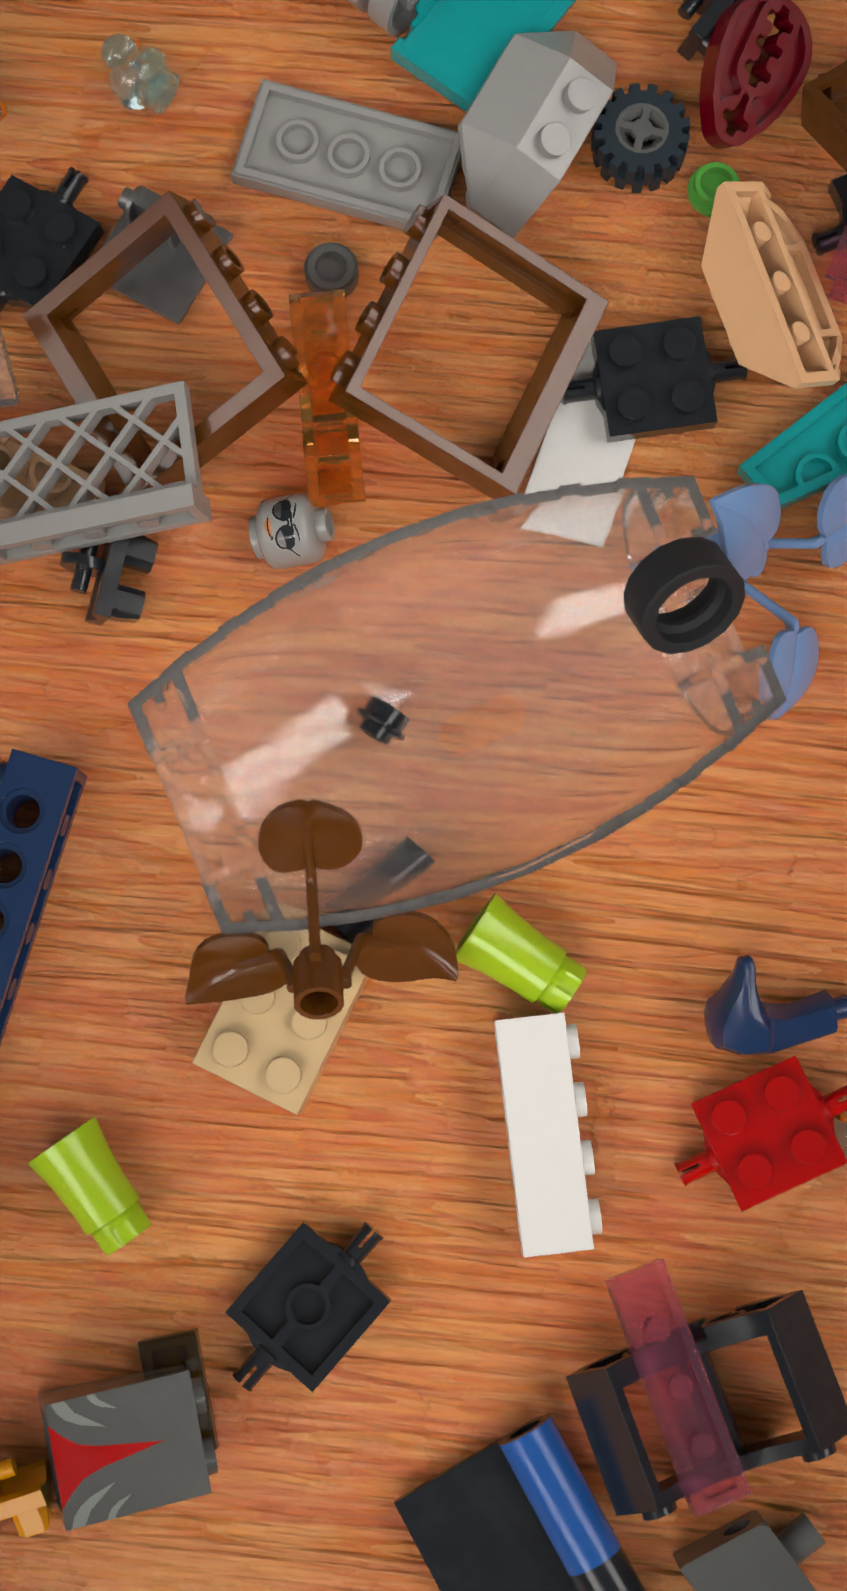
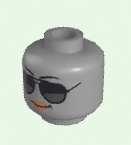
M295 493L263 500L257 509L256 515L251 516L249 519V536L253 551L258 559H265L274 569H286L320 562L325 555L327 541H333L335 538V527L332 514L327 507L320 508L318 502L309 493Z

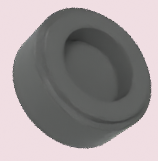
M333 242L321 244L315 247L305 260L304 272L307 286L318 298L326 301H338L349 296L356 288L359 280L358 263L353 252L346 246Z

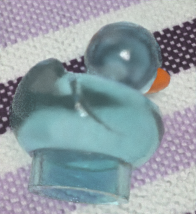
M123 34L111 35L104 41L102 45V59L111 70L109 85L119 100L120 105L128 110H139L148 107L158 114L165 111L172 102L180 82L179 75L168 69L165 55L152 45H145L140 48L138 39H131Z

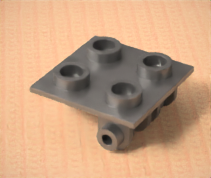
M142 185L134 190L126 187L118 199V207L123 209L124 212L104 245L162 196ZM217 225L211 229L220 244L228 246L233 238V234ZM174 233L110 288L180 325L206 280L177 233Z

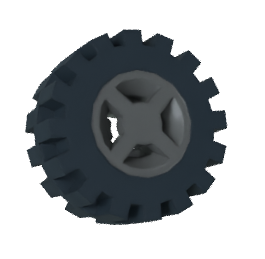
M637 83L630 84L629 92L626 94L622 88L614 91L612 100L607 101L593 126L591 151H593L592 160L595 167L601 166V176L606 181L612 177L615 178L614 187L622 191L626 184L632 185V193H641L643 185H648L650 192L657 190L662 180L668 184L674 178L676 170H680L686 155L690 138L689 117L684 118L685 107L681 101L673 105L674 94L668 90L663 95L657 94V85L648 84L647 91H641L640 84Z

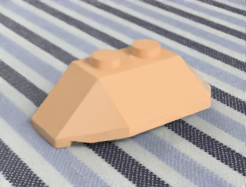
M763 181L723 182L716 189L701 267L738 364L794 389L835 384L840 380L841 371L838 367L842 354V335L804 239L785 212L770 200L771 193Z

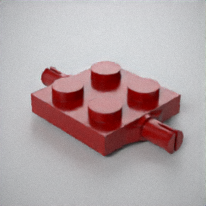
M795 1055L691 1103L703 1129L704 1147L706 1150L681 1162L674 1163L679 1174L700 1165L699 1168L680 1176L684 1186L716 1171L729 1184L741 1212H744L846 1165L847 1158L835 1136L833 1117L847 1111V1100L838 1102V1100L847 1097V1085L822 1096L809 1083Z

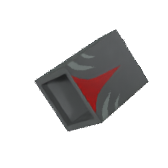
M182 1364L38 1392L57 1508L66 1531L212 1493L209 1475L218 1473L217 1458L212 1438H202L198 1420L199 1414L207 1412L205 1393L200 1376L191 1378L189 1369Z

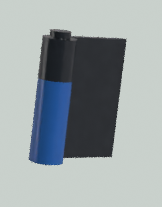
M545 1414L528 1421L394 1501L440 1591H645L550 1414Z

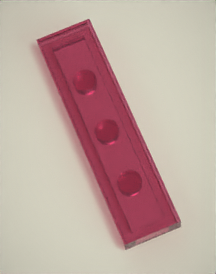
M655 1259L604 1280L691 1515L701 1517L752 1494L664 1259Z

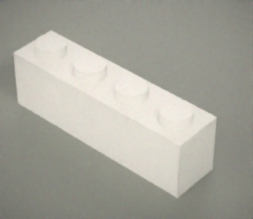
M564 1013L496 1020L493 1023L521 1253L525 1258L593 1250L592 1235L602 1234V1219L598 1198L588 1199L585 1176L595 1175V1165L591 1140H580L578 1117L587 1116L588 1112L583 1081L573 1082L570 1059L580 1058L576 1024L566 1025Z

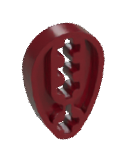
M737 0L728 6L719 17L707 46L701 72L699 94L701 132L704 139L712 147L726 149L740 146L762 133L782 114L800 88L811 63L812 37L804 14L793 1ZM768 15H775L773 24L767 19ZM772 25H774L779 30L778 33L768 36L772 30ZM767 37L762 46L764 52L768 54L767 58L758 60L761 48L756 44V40ZM755 62L751 73L757 79L755 83L749 84L750 73L745 69V64ZM731 111L729 122L734 126V131L726 133L728 123L722 118V115Z

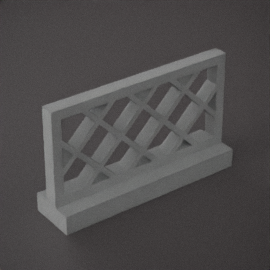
M184 380L0 421V439L12 436L22 443L4 471L0 469V499L11 484L29 497L15 517L0 520V565L212 521L210 501L203 494L190 391L189 386ZM175 400L177 417L163 436L144 423L157 404ZM136 409L133 415L127 412L128 410ZM118 413L128 422L111 446L107 447L91 436V433L103 416ZM83 421L80 426L74 424V422ZM65 425L75 433L57 459L40 449L38 445L52 427ZM139 429L158 441V444L140 469L120 456ZM31 432L27 438L21 435ZM179 436L181 448L174 444ZM87 440L105 454L89 477L84 480L67 467ZM171 450L183 459L185 480L161 485L150 476L167 452ZM33 452L51 463L52 466L32 492L15 480V478ZM117 461L134 473L135 476L122 494L108 497L98 490L97 487ZM65 473L82 486L69 505L54 508L44 499L61 475ZM146 482L152 486L151 488L142 489ZM92 494L100 498L88 501ZM40 505H41L42 507H44L45 509H47V510H43V511L36 512V510L38 509V507H39Z

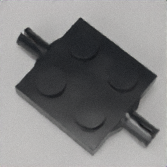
M69 167L68 172L54 192L39 190L13 175L10 176L1 189L0 312L6 304L23 307L28 310L31 309L85 263L105 233L98 221L76 210L72 205L84 186L89 182L88 178L79 170L76 171L75 168Z
M700 316L596 330L591 338L594 358L592 377L571 381L562 398V403L566 405L568 403L595 400V404L603 416L607 443L714 428L718 422L713 395L715 384L732 380H745L747 378V368L739 365L736 358L712 361L711 355L705 347Z
M304 1221L226 1310L225 1313L247 1332L255 1348L240 1368L232 1374L235 1380L240 1383L254 1366L257 1367L242 1387L251 1392L254 1386L274 1365L277 1368L291 1372L313 1393L391 1302V1298L368 1278L361 1265L362 1261L374 1247L384 1239L376 1230L366 1243L359 1247V1244L373 1229L369 1223L365 1221L362 1227L342 1248L340 1245L327 1241Z

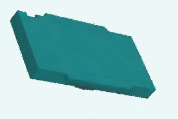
M419 0L416 5L417 16L410 24L408 35L404 39L399 37L391 47V60L466 112L510 38L518 33L551 32L576 0Z

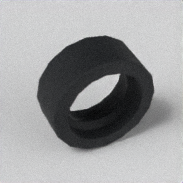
M702 537L679 538L659 546L640 561L628 577L623 593L624 608L642 638L653 650L667 654L686 653L709 644L728 629L739 615L745 600V584L743 578L716 542ZM709 578L707 585L700 594L687 605L671 612L659 613L660 608L669 596L683 585L698 579Z

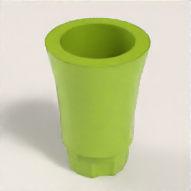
M497 893L490 897L455 949L458 963L485 974L531 1003L537 1001L555 1014L561 1012L566 1007L587 972L581 964L566 956L567 951L548 939L519 916Z
M96 1116L27 1163L59 1197L87 1236L92 1234L94 1241H97L107 1256L123 1247L151 1225L141 1204L137 1202L141 1197L124 1174L111 1151Z

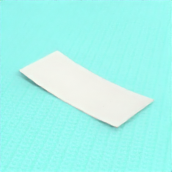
M591 340L571 381L592 377L594 358ZM561 400L547 429L517 516L600 543L636 439L607 443L603 416L597 408L595 400L568 403L566 405H563Z

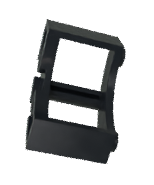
M803 1290L740 1305L735 1308L736 1312L718 1316L707 1322L703 1317L657 1334L658 1340L634 1347L631 1351L625 1347L565 1376L616 1516L642 1514L645 1521L659 1519L677 1509L675 1501L735 1474L797 1456H802L804 1462H814L829 1457L837 1451L835 1443L847 1435V1404ZM767 1335L802 1430L744 1446L709 1351ZM677 1363L712 1458L657 1482L623 1388Z

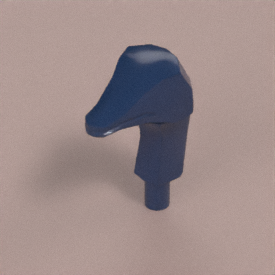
M749 955L736 958L732 973L719 990L706 1002L704 1010L705 1028L709 1041L717 1049L738 1055L770 1054L836 1033L838 1029L837 1020L847 1019V995L832 998L826 990H822L790 1003L771 1004L761 1002L756 986L754 960Z

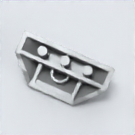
M576 30L514 34L458 125L462 168L467 186V191L465 192L467 208L512 238L518 234L561 181L614 91L617 63Z

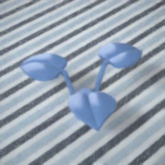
M847 473L835 478L824 491L817 512V528L819 533L812 538H772L780 523L781 504L778 492L770 485L762 483L744 484L729 489L709 500L718 528L709 529L703 538L716 542L743 578L745 594L782 620L786 627V630H781L774 637L767 660V719L772 721L778 719L792 708L810 686L818 664V638L816 631L812 627L802 626L799 628V621L795 616L749 584L747 579L761 574L766 564L767 551L769 549H817L821 547V561L825 567L835 568L847 562Z

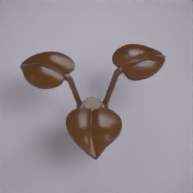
M304 799L292 800L277 806L265 817L258 834V848L263 861L273 871L290 873L305 869L309 945L300 951L292 965L284 949L274 948L270 950L266 939L258 934L245 931H229L210 936L203 940L193 953L185 992L186 1005L260 996L276 991L287 983V991L294 993V1008L301 1016L315 1020L327 1019L337 1015L343 1009L344 989L352 986L351 975L355 965L363 975L378 981L410 982L432 978L457 981V954L449 933L437 920L421 912L401 910L387 912L378 916L372 924L371 933H358L342 966V960L335 954V951L330 946L321 944L316 868L334 870L350 864L360 854L362 848L361 827L349 812L335 805L315 799L310 801Z

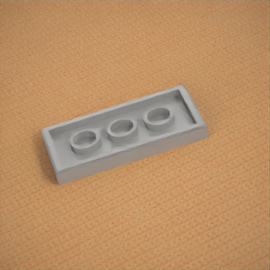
M262 79L231 173L232 182L240 186L404 230L411 215L420 204L426 207L444 193L450 197L461 162L459 133Z

